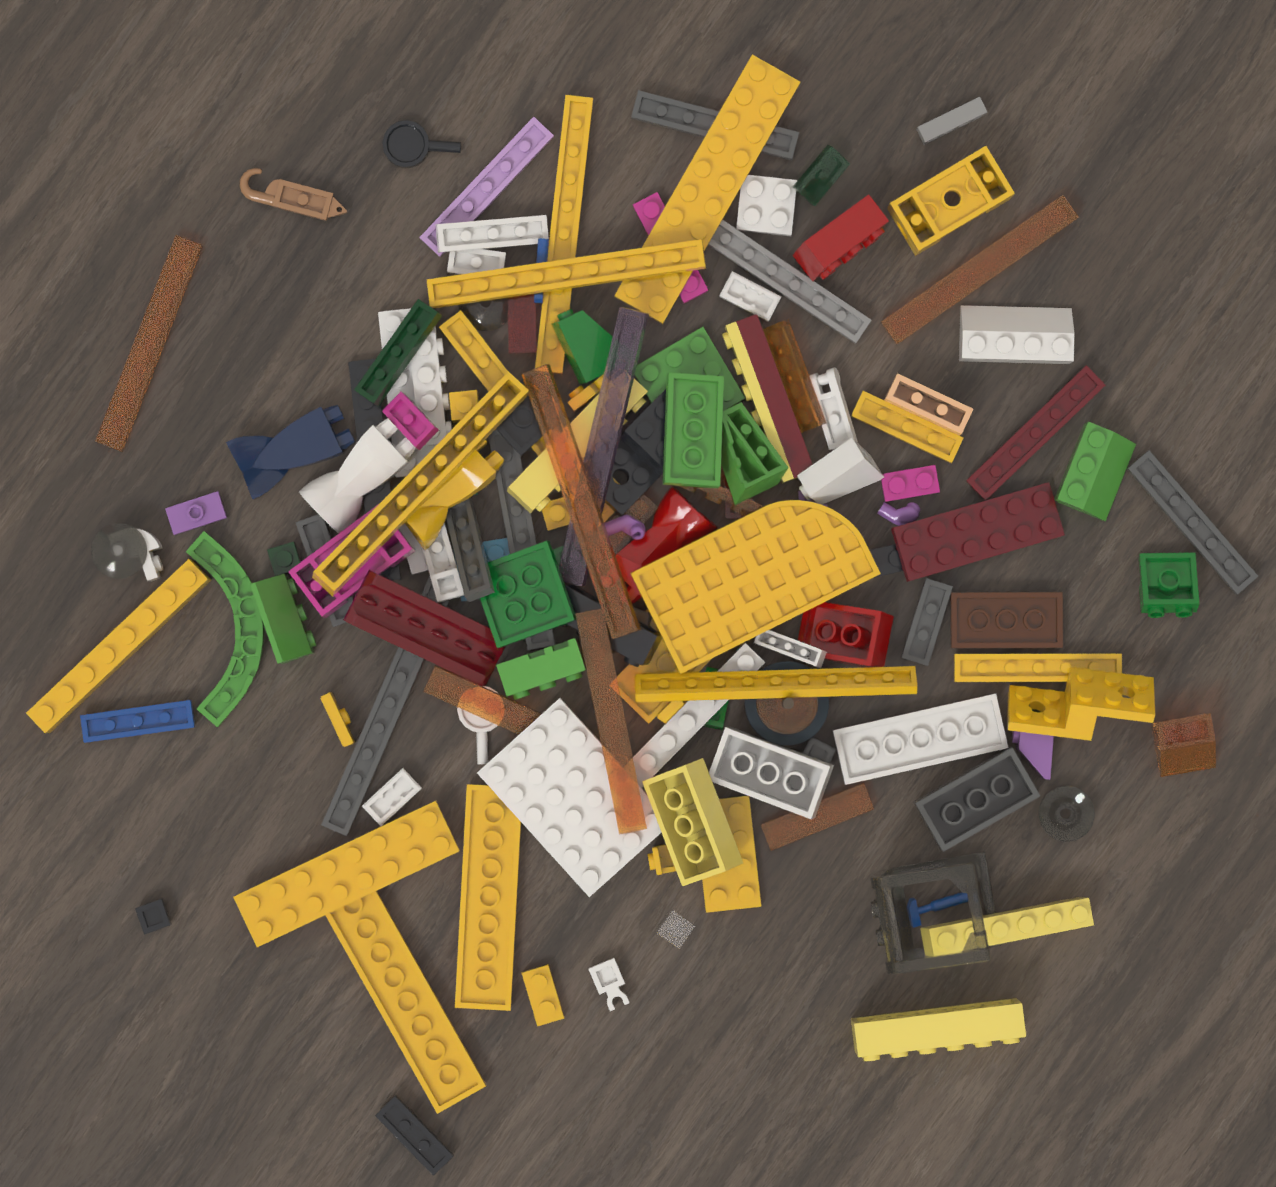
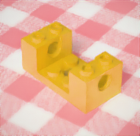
M984 146L892 201L887 210L916 256L937 244L944 236L984 212L988 213L1009 201L1015 193L987 146ZM954 191L959 195L960 202L958 205L949 206L945 203L944 196L947 192Z

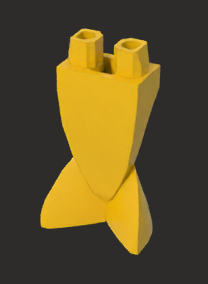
M486 440L405 522V525L424 550L429 548L438 537L446 520L448 508L469 499L496 479V472L504 464V459L495 450L485 459L480 455L478 451L487 445Z

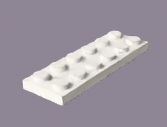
M996 694L832 730L845 785L1008 748Z

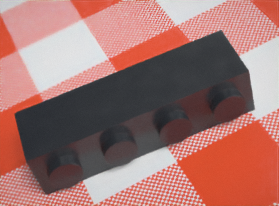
M569 582L564 583L577 620L561 626L567 627L570 625L577 629L576 634L589 641L593 638L600 642V647L603 650L612 654L618 652L624 655V661L630 665L639 667V665L643 666L650 663L662 640L658 631Z

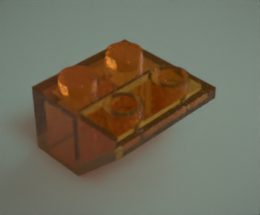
M1201 713L1151 723L1160 777L1216 768V740L1211 713Z

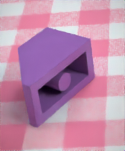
M1012 731V743H1016V749L1042 779H1050L1054 736Z

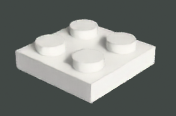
M748 175L740 188L736 229L744 232L791 236L797 180Z

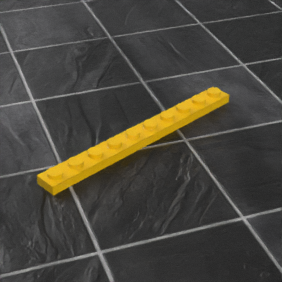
M565 95L547 262L576 258L593 98ZM572 288L543 292L535 371L563 374L565 352L553 329L552 323L559 320L558 314L570 309Z
M698 239L427 279L430 307L440 308L706 269L703 241Z
M915 666L635 674L636 702L917 694V677Z

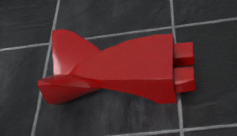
M672 485L661 499L654 515L652 528L645 532L643 538L639 540L634 539L607 563L609 567L605 570L601 579L612 588L622 578L629 586L620 597L628 605H632L642 596L630 574L631 572L716 531L719 527L698 511Z

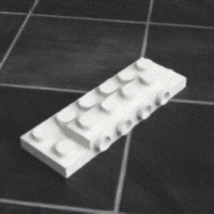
M411 308L378 312L382 349ZM436 326L387 394L388 404L400 392L406 394L439 429L421 450H415L408 459L410 463L395 475L396 478L406 477L452 430L451 421H446L445 410H450L448 393L443 394L442 383L447 382L445 366H440L439 355H444L442 338L437 339ZM400 430L391 437L392 444L396 447L405 438Z

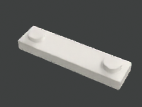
M546 215L435 225L438 253L538 244V238L549 239Z

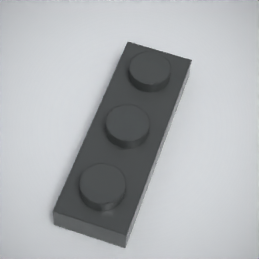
M925 578L901 658L925 666L929 665L953 586Z

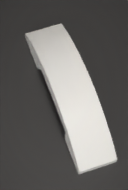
M444 523L434 543L426 550L423 549L438 603L464 596L459 572Z

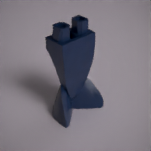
M338 405L325 409L319 407L288 425L274 438L243 436L226 442L242 471L253 500L270 491L282 480L288 469L300 468L333 459L344 454L343 450L356 442L349 428L338 434L334 432L332 425L345 419Z

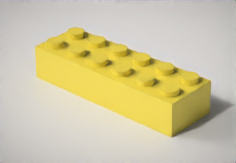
M1017 998L851 1018L855 1053L858 1057H862L864 1061L879 1060L882 1054H890L892 1058L908 1056V1051L915 1050L919 1051V1054L936 1053V1048L945 1047L947 1051L964 1049V1044L972 1043L977 1048L992 1046V1041L997 1040L1003 1041V1044L1019 1043L1021 1037H1026L1023 1006Z

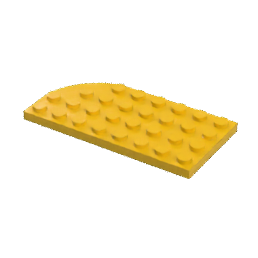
M786 500L768 504L630 574L679 673L682 674L881 573L862 535L848 519L821 504L802 500Z

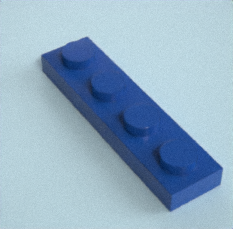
M192 700L80 715L84 743L195 727Z

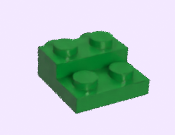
M1140 553L1138 559L1141 613H1148L1150 618H1160L1165 613H1176L1177 617L1186 618L1192 616V612H1197L1200 602L1196 554Z

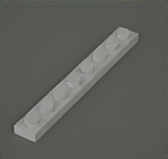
M724 220L721 221L708 244L709 246L853 343H857L871 322V319L816 282H812L809 277Z

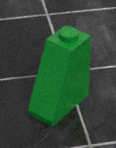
M572 308L557 315L558 321L552 323L553 329L579 384L587 383L635 359L629 350L583 310L575 313Z

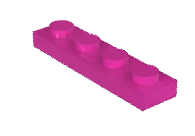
M658 192L633 204V208L648 236L665 208ZM693 270L679 295L683 304L708 292V288L698 270Z

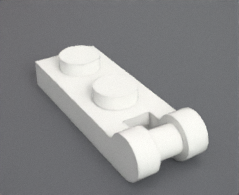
M834 367L826 370V373L821 375L818 373L809 375L810 388L829 450L839 447L850 438L858 442L840 384L838 370ZM829 384L831 392L824 393L823 385Z

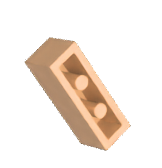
M898 373L894 377L884 399L886 402L959 436L963 433L973 411V408Z

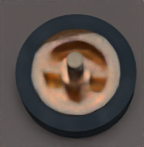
M785 661L768 665L760 671L810 668L800 663ZM829 697L745 699L744 705L750 725L761 737L779 745H795L812 738L821 729L828 715Z

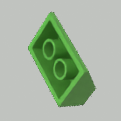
M1086 422L1083 425L1054 498L1055 502L1106 521L1136 444L1111 430L1091 422Z
M282 574L251 583L250 587L277 663L285 664L313 654V647L317 646L312 630H306L304 621L308 618L303 604L298 605L294 596L298 594L294 579H288L287 574Z

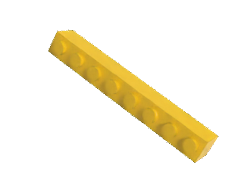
M188 559L26 714L44 733H51L211 581L209 576L193 560Z

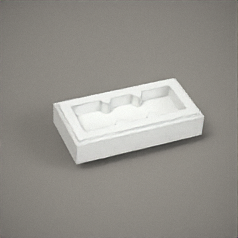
M733 271L719 295L722 299L751 314H757L759 318L769 322L781 299V296Z
M402 768L362 807L382 826L422 787Z

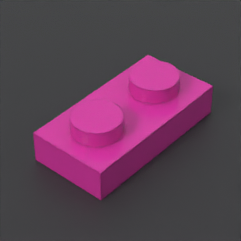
M400 392L382 411L419 450L439 431L403 392Z
M935 465L883 474L884 478L881 479L884 502L940 493Z

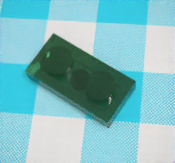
M827 145L793 185V188L807 202L816 206L850 163L836 149Z

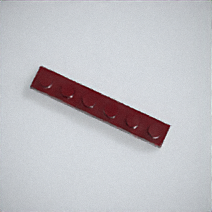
M1086 365L981 465L966 482L986 501L1083 408L1105 384Z

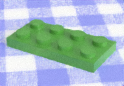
M673 372L667 374L663 485L704 488L720 487L724 376Z

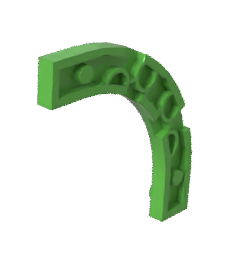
M203 531L186 553L204 567L220 584L231 604L235 624V647L228 668L216 687L197 708L216 727H219L240 703L253 683L262 657L264 624L250 587L252 582L246 571L222 545L207 532Z

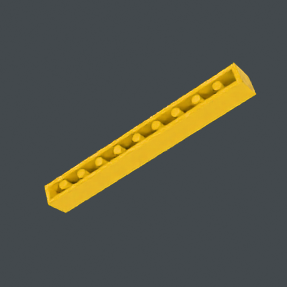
M508 371L313 571L312 578L333 597L526 398L529 390Z

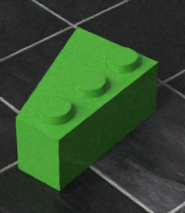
M742 402L723 411L721 464L734 504L737 505L778 485L788 466Z
M576 638L496 665L506 696L513 695L514 700L530 695L529 689L538 686L540 691L555 687V681L566 678L567 682L582 678L581 672L586 670Z

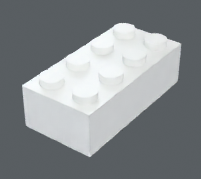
M730 726L725 727L709 775L713 783L813 819L816 817L834 765Z

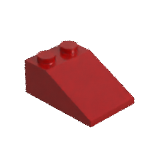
M824 602L803 613L798 641L826 651L824 660L864 668L884 667L894 616L882 611Z

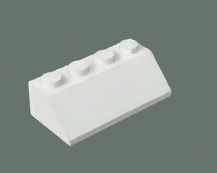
M961 305L959 361L1070 364L1074 361L1072 308Z

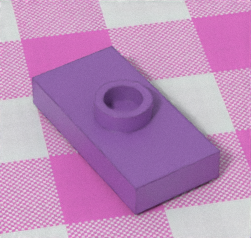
M219 491L165 508L173 535L227 518Z

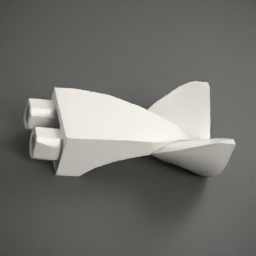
M389 418L377 426L372 425L363 434L339 471L326 473L312 480L299 491L309 505L338 534L356 521L361 509L363 496L399 473L410 463L408 459L417 449L406 437L396 447L388 440L399 430Z

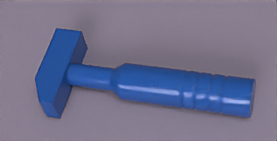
M538 238L536 263L548 261L549 239ZM543 292L534 294V303H543Z
M967 890L940 898L921 907H917L916 899L910 898L907 904V911L911 926L914 928L921 925L919 914L929 911L936 912L971 901L970 892Z

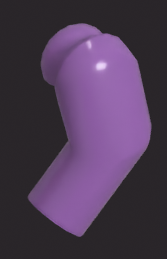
M884 502L877 514L900 526L917 520L920 507L916 503L910 502L906 507L895 509Z
M623 515L603 523L608 536L623 531L633 539L639 540L645 535L644 524L630 515Z

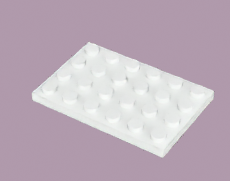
M561 698L553 703L477 772L589 897L661 833L647 793Z

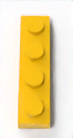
M862 391L851 414V417L949 463L953 462L963 440V437L865 391Z

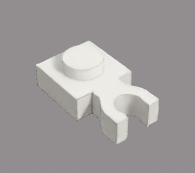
M614 957L588 968L599 995L604 992L607 993V1005L610 1011L615 1010L612 1003L614 997H621L624 1005L630 1003L627 995L619 988V986L625 984V981Z

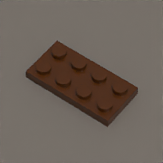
M1063 592L951 593V648H1063Z

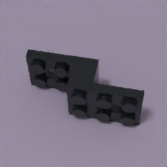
M666 389L581 477V480L620 517L663 474ZM623 471L627 475V483L623 485L615 483L613 473Z

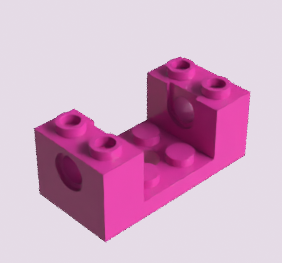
M378 505L288 571L319 614L324 618L329 617L348 602L347 599L359 590L368 570L381 574L390 566L394 568L415 552L398 529L333 597L312 578L313 571Z

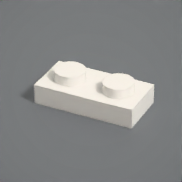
M485 249L451 251L447 273L461 275L504 268L506 252Z

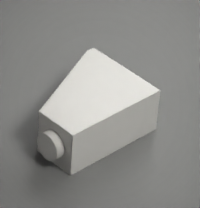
M850 438L797 475L802 483L799 489L808 501L813 499L817 504L821 505L884 478L872 456L853 438Z

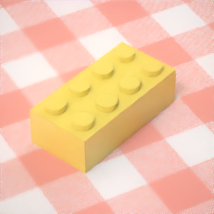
M703 758L642 781L682 886L743 864Z

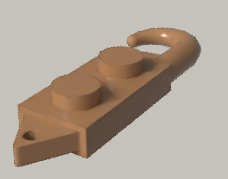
M249 169L243 173L240 179L239 186L242 194L254 202L327 221L328 218L347 213V210L334 198L333 193L282 179L272 181L265 193L251 189L248 185L249 178L254 174H261L262 169ZM342 208V211L337 212V209Z

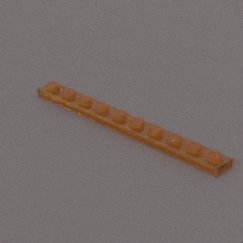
M550 364L524 372L521 375L525 387L529 390L528 396L612 639H616L639 631L641 629Z

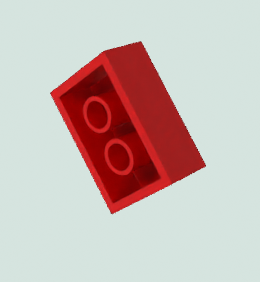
M868 194L804 241L793 254V257L812 282L818 277L824 280L834 273L842 262L846 264L864 247L866 249L876 242L885 233L883 227L889 220Z

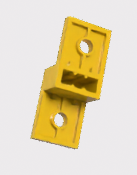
M1070 667L1065 692L1009 685L1008 730L1091 741L1097 716L1153 723L1155 718L1154 677ZM1032 709H1036L1041 712H1034Z

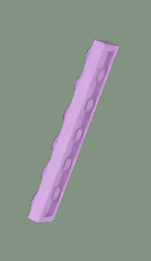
M533 117L419 238L441 257L445 252L438 253L435 225L475 221L554 138V135Z

